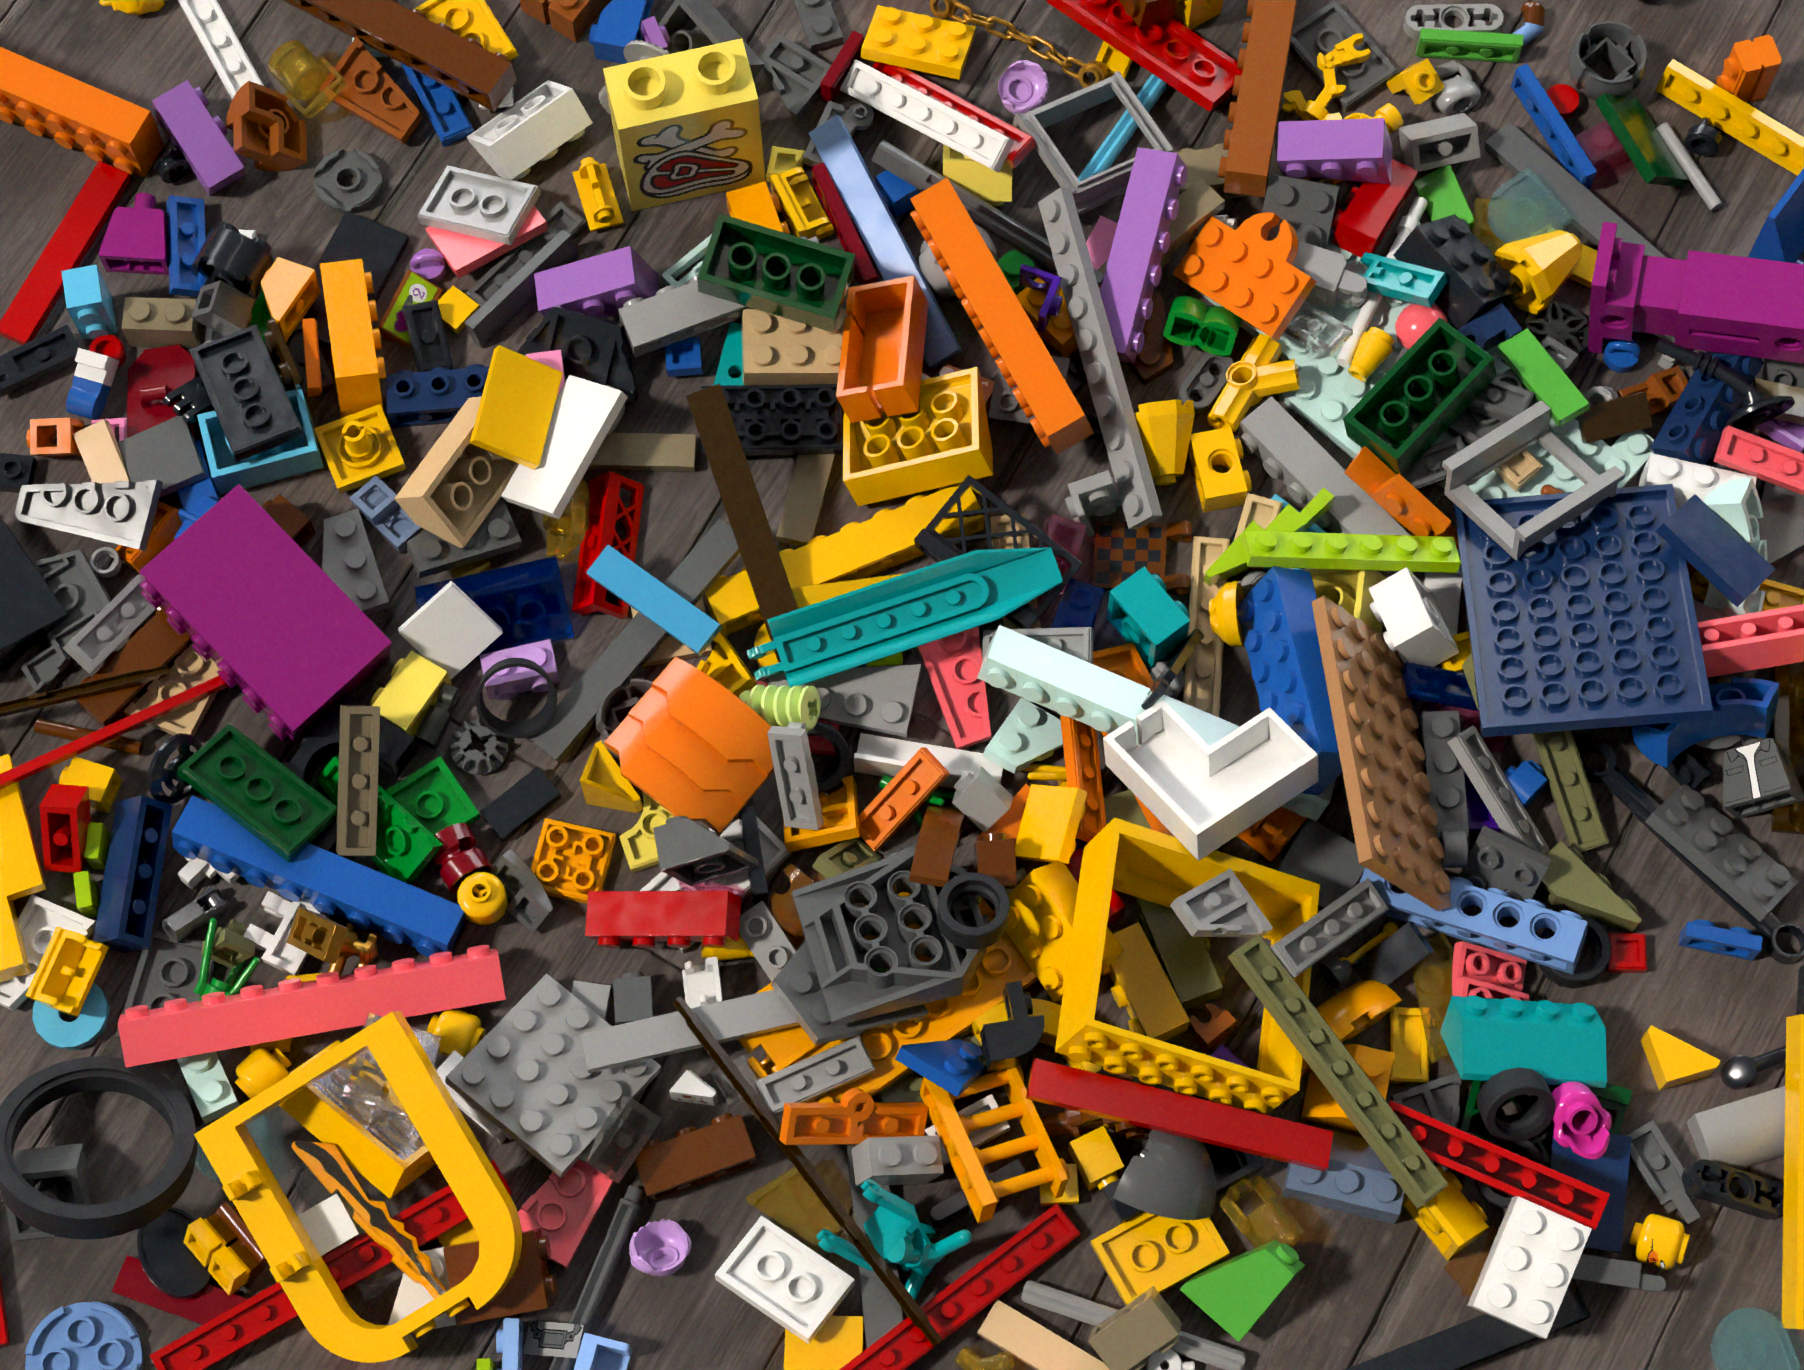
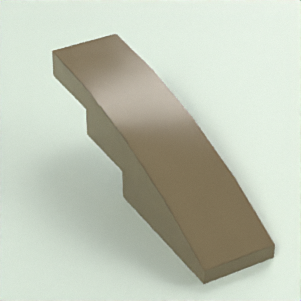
M1203 178L1177 197L1179 201L1178 215L1175 220H1171L1169 228L1170 246L1167 253L1162 255L1161 268L1171 261V253L1198 235V227L1205 223L1210 216H1215L1225 208V200ZM1108 260L1098 269V271L1105 274Z

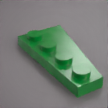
M339 755L334 756L317 777L318 782L337 807ZM378 785L376 856H371V858L383 874L411 885L442 848L443 844Z

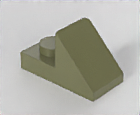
M854 838L844 840L819 855L812 867L819 872L818 878L822 881L879 861L882 857L862 840Z

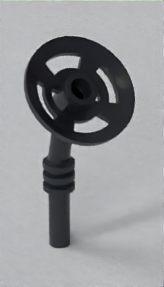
M1663 338L1659 339L1654 351L1692 366V371L1696 372L1699 369L1702 375L1707 372V377L1709 378L1714 375L1745 397L1742 400L1744 407L1728 419L1724 425L1725 427L1729 425L1739 430L1748 429L1783 414L1795 404L1791 396H1771L1765 398L1763 392H1758L1756 387L1720 363L1719 358L1715 357L1712 359L1710 354L1704 356L1703 351L1696 353Z
M187 733L176 734L167 739L155 753L148 772V787L155 800L174 804L184 799L193 790L191 785L178 776V767L194 754V752L190 751V745L195 748L196 752L202 747L196 737ZM178 748L180 755L172 759L168 767L164 768L169 756ZM172 779L178 782L176 786L173 784ZM164 781L167 789L172 791L170 796L164 792L161 782Z

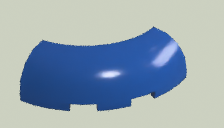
M1735 677L1731 678V683L1709 685L1713 708L1711 720L1634 725L1632 727L1634 742L1641 753L1652 762L1668 768L1670 763L1683 750L1709 738L1724 735H1748L1765 739L1776 712L1780 683L1762 679Z

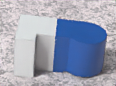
M78 348L75 362H78L72 381L73 385L67 396L66 411L70 414L97 420L104 410L120 361L103 354Z

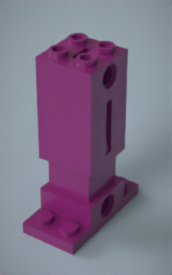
M1602 223L1591 285L1587 352L1601 354L1603 342L1610 341L1611 339L1631 341L1632 333L1635 331L1674 336L1675 344L1688 349L1804 363V264L1688 250L1687 260L1644 255L1645 245L1623 242V238L1616 237L1617 223Z

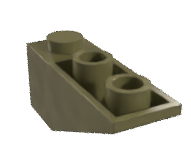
M1560 841L1545 855L1551 858L1552 861L1536 893L1549 906L1559 910L1587 915L1601 924L1627 933H1633L1642 921L1638 916L1637 908L1629 900L1621 899L1613 892L1607 878L1599 872L1594 873L1584 863L1585 860L1577 849L1572 846L1567 847Z

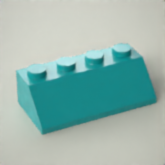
M1474 995L1468 997L1451 996L1440 1034L1461 1079L1488 1081L1493 1075L1503 1070L1520 1067L1532 1069L1541 1074L1547 1085H1561L1574 1081L1583 1083L1587 1087L1605 1088L1607 1083L1606 1028L1594 1005L1581 1002L1575 1004L1553 1003L1548 1000H1541L1539 1002L1522 1001L1514 998L1491 999Z

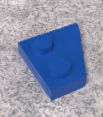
M961 1039L902 1045L895 1058L898 1062L956 1097L987 1071L984 1053L981 1048Z

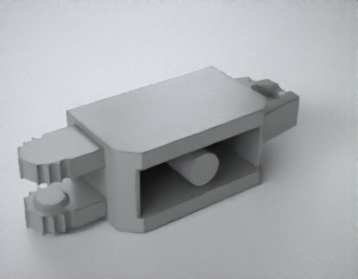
M1298 241V252L1292 266L1317 281L1305 299L1308 303L1318 307L1327 306L1334 308L1336 302L1357 307L1367 301V279L1361 275L1358 276L1357 273L1346 270L1347 262L1343 254Z

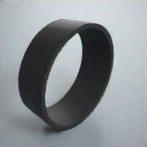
M524 658L504 659L492 665L483 675L476 697L477 712L485 726L500 736L507 738L529 737L540 732L552 720L557 708L556 689L545 670L537 663ZM506 668H529L541 674L547 681V701L542 710L528 720L521 722L504 721L494 716L484 703L482 689L485 683L494 674Z

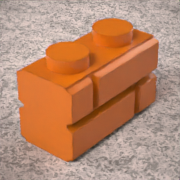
M1768 34L1754 38L1753 42L1748 39L1734 43L1729 57L1724 60V69L1721 76L1716 78V85L1744 102H1747V100L1753 102L1764 99L1782 61L1773 37Z

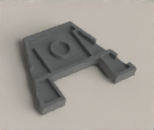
M80 549L37 560V564H35L70 614L68 618L47 634L52 646L21 665L30 685L37 694L46 692L74 660L63 647L112 601L98 575L91 567L86 554Z
M806 940L777 974L771 984L815 1045L859 1036L862 1032L882 1028V1030L894 1028L897 1024L913 1021V1023L920 1022L926 1019L929 1014L924 1004L832 1027Z

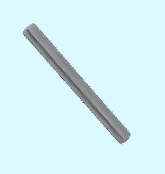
M1031 1280L1025 1283L1021 1296L1023 1302L1094 1326L1099 1325L1118 1311L1117 1309ZM1180 1331L1177 1336L1179 1338L1178 1342L1170 1348L1177 1354L1224 1370H1242L1246 1359V1354L1242 1351Z

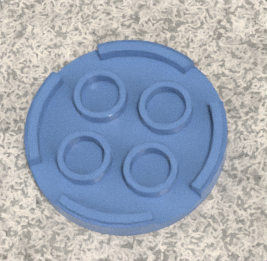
M95 1301L75 1303L66 1307L62 1306L50 1313L32 1333L25 1351V1370H142L144 1361L141 1338L132 1322L114 1307Z

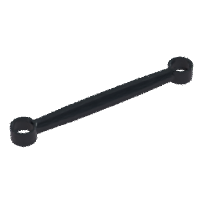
M1593 741L1582 748L1579 756L1588 782H1602L1690 870L1768 938L1766 943L1767 951L1775 961L1781 964H1792L1803 956L1804 928L1794 922L1781 923L1772 912L1761 922L1758 921L1645 822L1660 804L1616 767L1617 758L1611 746L1604 742ZM1590 752L1599 753L1606 758L1608 769L1603 772L1592 771L1585 765L1583 757ZM1787 932L1794 935L1800 944L1799 953L1787 954L1780 950L1776 944L1777 934Z

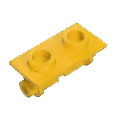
M593 157L582 159L579 170L572 172L590 232L624 223L606 164L599 165Z

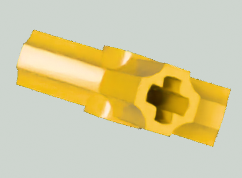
M1259 334L1258 337L1252 339L1241 360L1235 362L1227 369V384L1207 416L1209 425L1216 429L1231 427L1232 432H1236L1249 408L1258 404L1263 396L1299 390L1300 378L1295 359L1277 362L1282 353L1280 343L1264 334Z

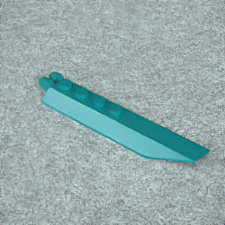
M1051 547L975 550L767 619L774 641L749 649L747 654L751 660L760 659L778 651L781 662L762 667L754 672L756 681L772 678L785 672L791 688L793 686H801L999 620L1061 584L1063 580Z

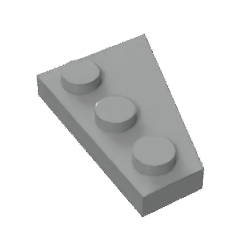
M357 508L324 519L322 570L365 615L391 607L359 509Z

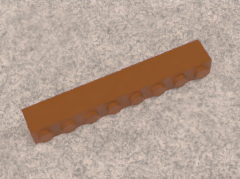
M1248 0L1246 16L1252 17L1251 22H1244L1242 42L1247 43V48H1240L1237 69H1243L1242 76L1235 75L1232 96H1238L1237 102H1230L1228 123H1233V129H1226L1223 150H1229L1228 157L1221 156L1218 177L1225 178L1223 192L1265 197L1298 0Z

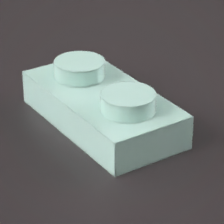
M217 1052L177 1058L205 1124L240 1106Z

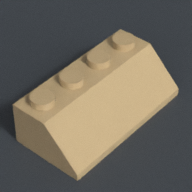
M481 397L467 399L394 498L416 525L459 548H464L501 497L519 463L470 444Z

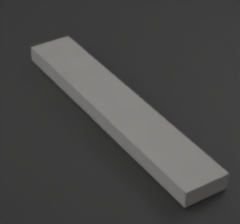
M775 990L691 1008L718 1043L800 1025ZM679 1011L580 1033L588 1073L703 1047L689 1029Z

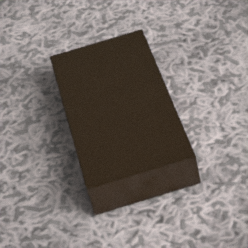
M1638 392L1590 404L1588 411L1577 416L1582 443H1590L1653 427L1646 392Z

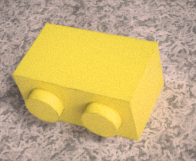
M411 650L405 659L401 658L395 664L391 673L392 678L385 688L381 687L375 692L370 705L379 706L381 717L414 738L429 706L435 705L443 685L445 683L452 685L446 670Z

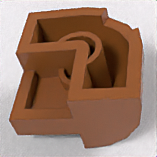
M247 81L236 92L226 117L225 127L233 130L234 152L254 159V168L264 171L281 172L292 170L307 162L304 120H298L293 109L286 103L288 97L278 91L252 81Z

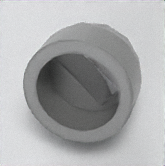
M110 547L97 549L90 559L93 570L103 578L115 577L122 567L120 556Z

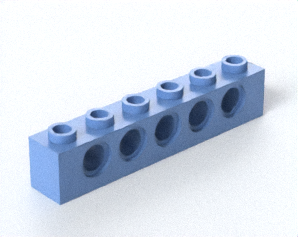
M1365 867L1360 882L1369 878L1389 908L1382 915L1407 923L1413 921L1416 926L1572 975L1574 974L1587 936L1588 921L1582 920L1580 915L1567 910H1562L1560 913L1546 909L1544 904L1532 899H1525L1524 902L1509 897V894L1497 888L1484 890L1473 886L1469 880L1461 877L1449 879L1451 890L1448 893L1451 907L1436 911L1407 892L1402 894L1394 893L1391 890L1394 884ZM1475 905L1482 912L1476 916H1468L1462 910L1467 906ZM1510 916L1515 918L1518 924L1507 928L1500 925L1499 920ZM1540 928H1549L1555 935L1549 939H1541L1535 932Z

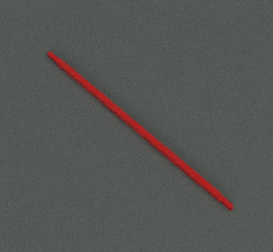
M217 676L0 774V790L229 686L220 676Z

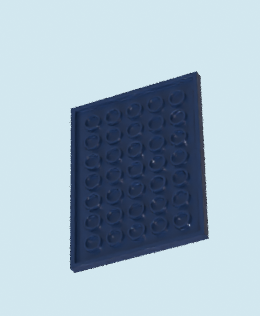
M1673 484L1617 488L1614 497H1607L1526 549L1517 561L1454 504L1482 737L1712 719L1713 708L1687 562L1656 531L1677 511ZM1573 492L1486 499L1483 501L1513 529H1516Z

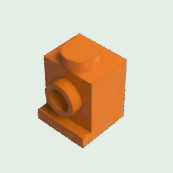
M74 418L30 419V428L26 434L30 455L38 457L81 456L73 434L84 429V421ZM56 435H57V445L55 444V436H56Z

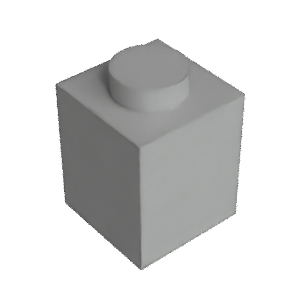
M982 766L973 774L967 771L954 785L956 791L952 803L984 833L1011 807L1013 796Z

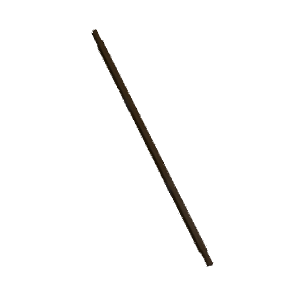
M165 665L148 670H137L1 702L0 717L148 683L151 680L170 676V669Z
M681 996L676 998L677 1001L673 1002V1005L685 1019L689 1029L826 1207L852 1244L861 1253L915 1326L921 1329L933 1346L940 1344L943 1339L931 1325L929 1318L797 1145H785L779 1140L781 1124L708 1028Z

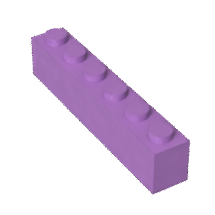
M1138 147L1100 289L1117 355L1121 362L1134 364L1137 353H1141L1144 346L1143 328L1145 320H1149L1152 315V293L1154 286L1157 287L1161 280L1162 268L1160 263L1163 253H1167L1170 246L1169 228L1171 220H1175L1178 215V193L1180 187H1184L1187 180V167L1178 153Z

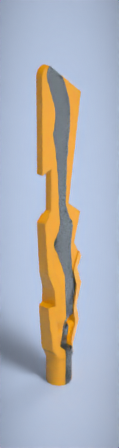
M294 1141L292 1143L293 1151L330 1194L337 1189L353 1207V1219L376 1243L386 1248L394 1256L391 1261L414 1283L423 1285L434 1299L447 1290L432 1272L430 1257L419 1251L416 1237L404 1231V1223L390 1218L385 1202L370 1201L335 1144Z

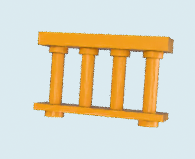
M1020 1065L999 1069L996 1072L980 1076L958 1097L925 1077L922 1080L919 1094L923 1103L928 1106V1114L978 1223L993 1218L999 1198L1048 1183L1055 1199L1062 1197L1070 1178L1068 1166L1063 1158H1058L1032 1100L1026 1099L1027 1089L1023 1083L1024 1075ZM1002 1085L1011 1102L1010 1104L969 1117L958 1116L954 1107V1100ZM1017 1117L1026 1136L979 1150L977 1147L973 1148L969 1140V1132ZM1033 1150L1041 1167L1040 1169L996 1183L992 1180L988 1181L983 1170L986 1164Z

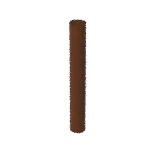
M39 718L34 725L35 733L71 741L95 732L94 730ZM118 736L98 746L141 755L144 749V742Z

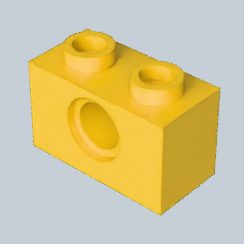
M1226 427L1191 434L1188 455L1203 513L1244 505L1247 492L1252 490L1251 478L1248 470H1242L1240 459H1243V448L1240 439H1234L1232 428ZM1223 465L1229 471L1218 473L1212 467Z

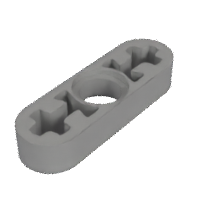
M1493 4L1415 5L1407 11L1403 29L1406 35L1414 40H1418L1421 28L1499 33L1504 16L1501 9ZM1448 16H1456L1461 19L1463 25L1458 28H1451L1445 24L1444 19ZM1434 17H1438L1437 27H1434ZM1470 17H1472V20H1471V23H1473L1472 27H1469V26H1468L1469 21H1470ZM1488 17L1489 22H1492V25H1486L1485 21L1482 20V18ZM1420 18L1424 27H1418L1415 19Z

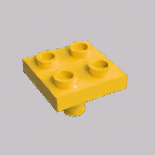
M381 404L314 428L339 494L363 486L375 476L381 479L406 469Z

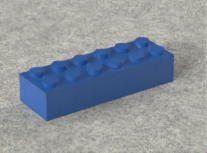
M1273 566L1236 606L1237 617L1240 621L1244 646L1247 650L1252 669V678L1255 682L1260 710L1263 712L1270 707L1318 754V782L1301 793L1319 796L1342 773V767L1311 602L1317 599L1310 572Z

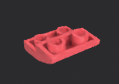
M1464 941L1456 942L1452 965V995L1461 997L1474 995L1491 999L1514 998L1516 1000L1529 1001V994L1522 993L1527 960Z

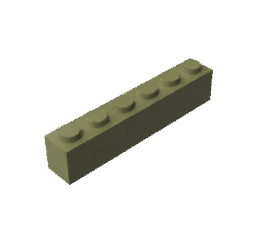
M1130 789L1104 798L1106 824L1112 819L1118 818L1151 829ZM1129 895L1143 931L1184 1010L1219 998L1223 989L1222 984H1225V977L1219 963H1212L1208 954V950H1211L1209 938L1192 937L1172 908Z

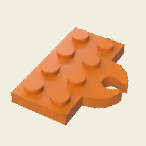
M1275 213L1255 214L1246 219L1236 230L1210 216L1173 272V275L1278 342L1317 283L1312 277L1292 266L1298 252V238L1294 227L1284 219L1280 224L1278 236L1268 241L1269 231L1278 225L1281 219Z

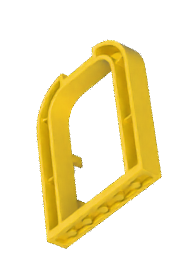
M401 1011L390 1012L194 1134L222 1182V1188L229 1201H233L271 1268L269 1270L276 1282L281 1284L304 1326L318 1343L342 1358L357 1362L375 1363L392 1360L418 1348L411 1333H414L416 1338H419L437 1327L434 1319L447 1312L451 1318L470 1306L467 1300L469 1297L477 1310L486 1306L501 1294L516 1271L522 1249V1228L516 1206ZM368 1049L377 1061L468 1216L479 1240V1258L468 1277L460 1284L391 1325H374L361 1319L350 1307L246 1128V1125Z

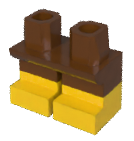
M225 1202L214 1214L203 1220L200 1217L188 1225L183 1243L204 1267L209 1265L207 1271L229 1296L265 1269L267 1260L235 1205L231 1207Z

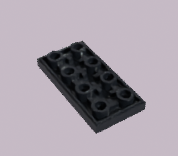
M837 384L721 386L745 455L843 454L844 410L836 398ZM701 386V390L711 386ZM702 444V456H707Z

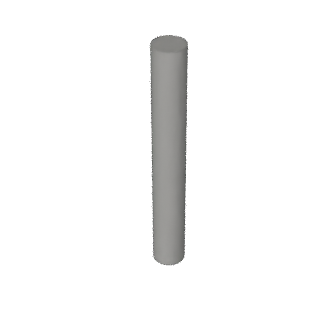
M1668 122L1658 126L1657 130L1707 207L1711 212L1719 209L1723 203Z

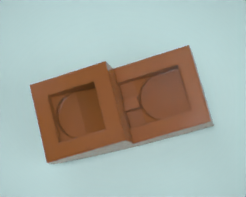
M1679 366L1653 373L1645 382L1621 389L1617 392V395L1622 397L1638 392H1646L1651 418H1654L1673 409L1688 380Z

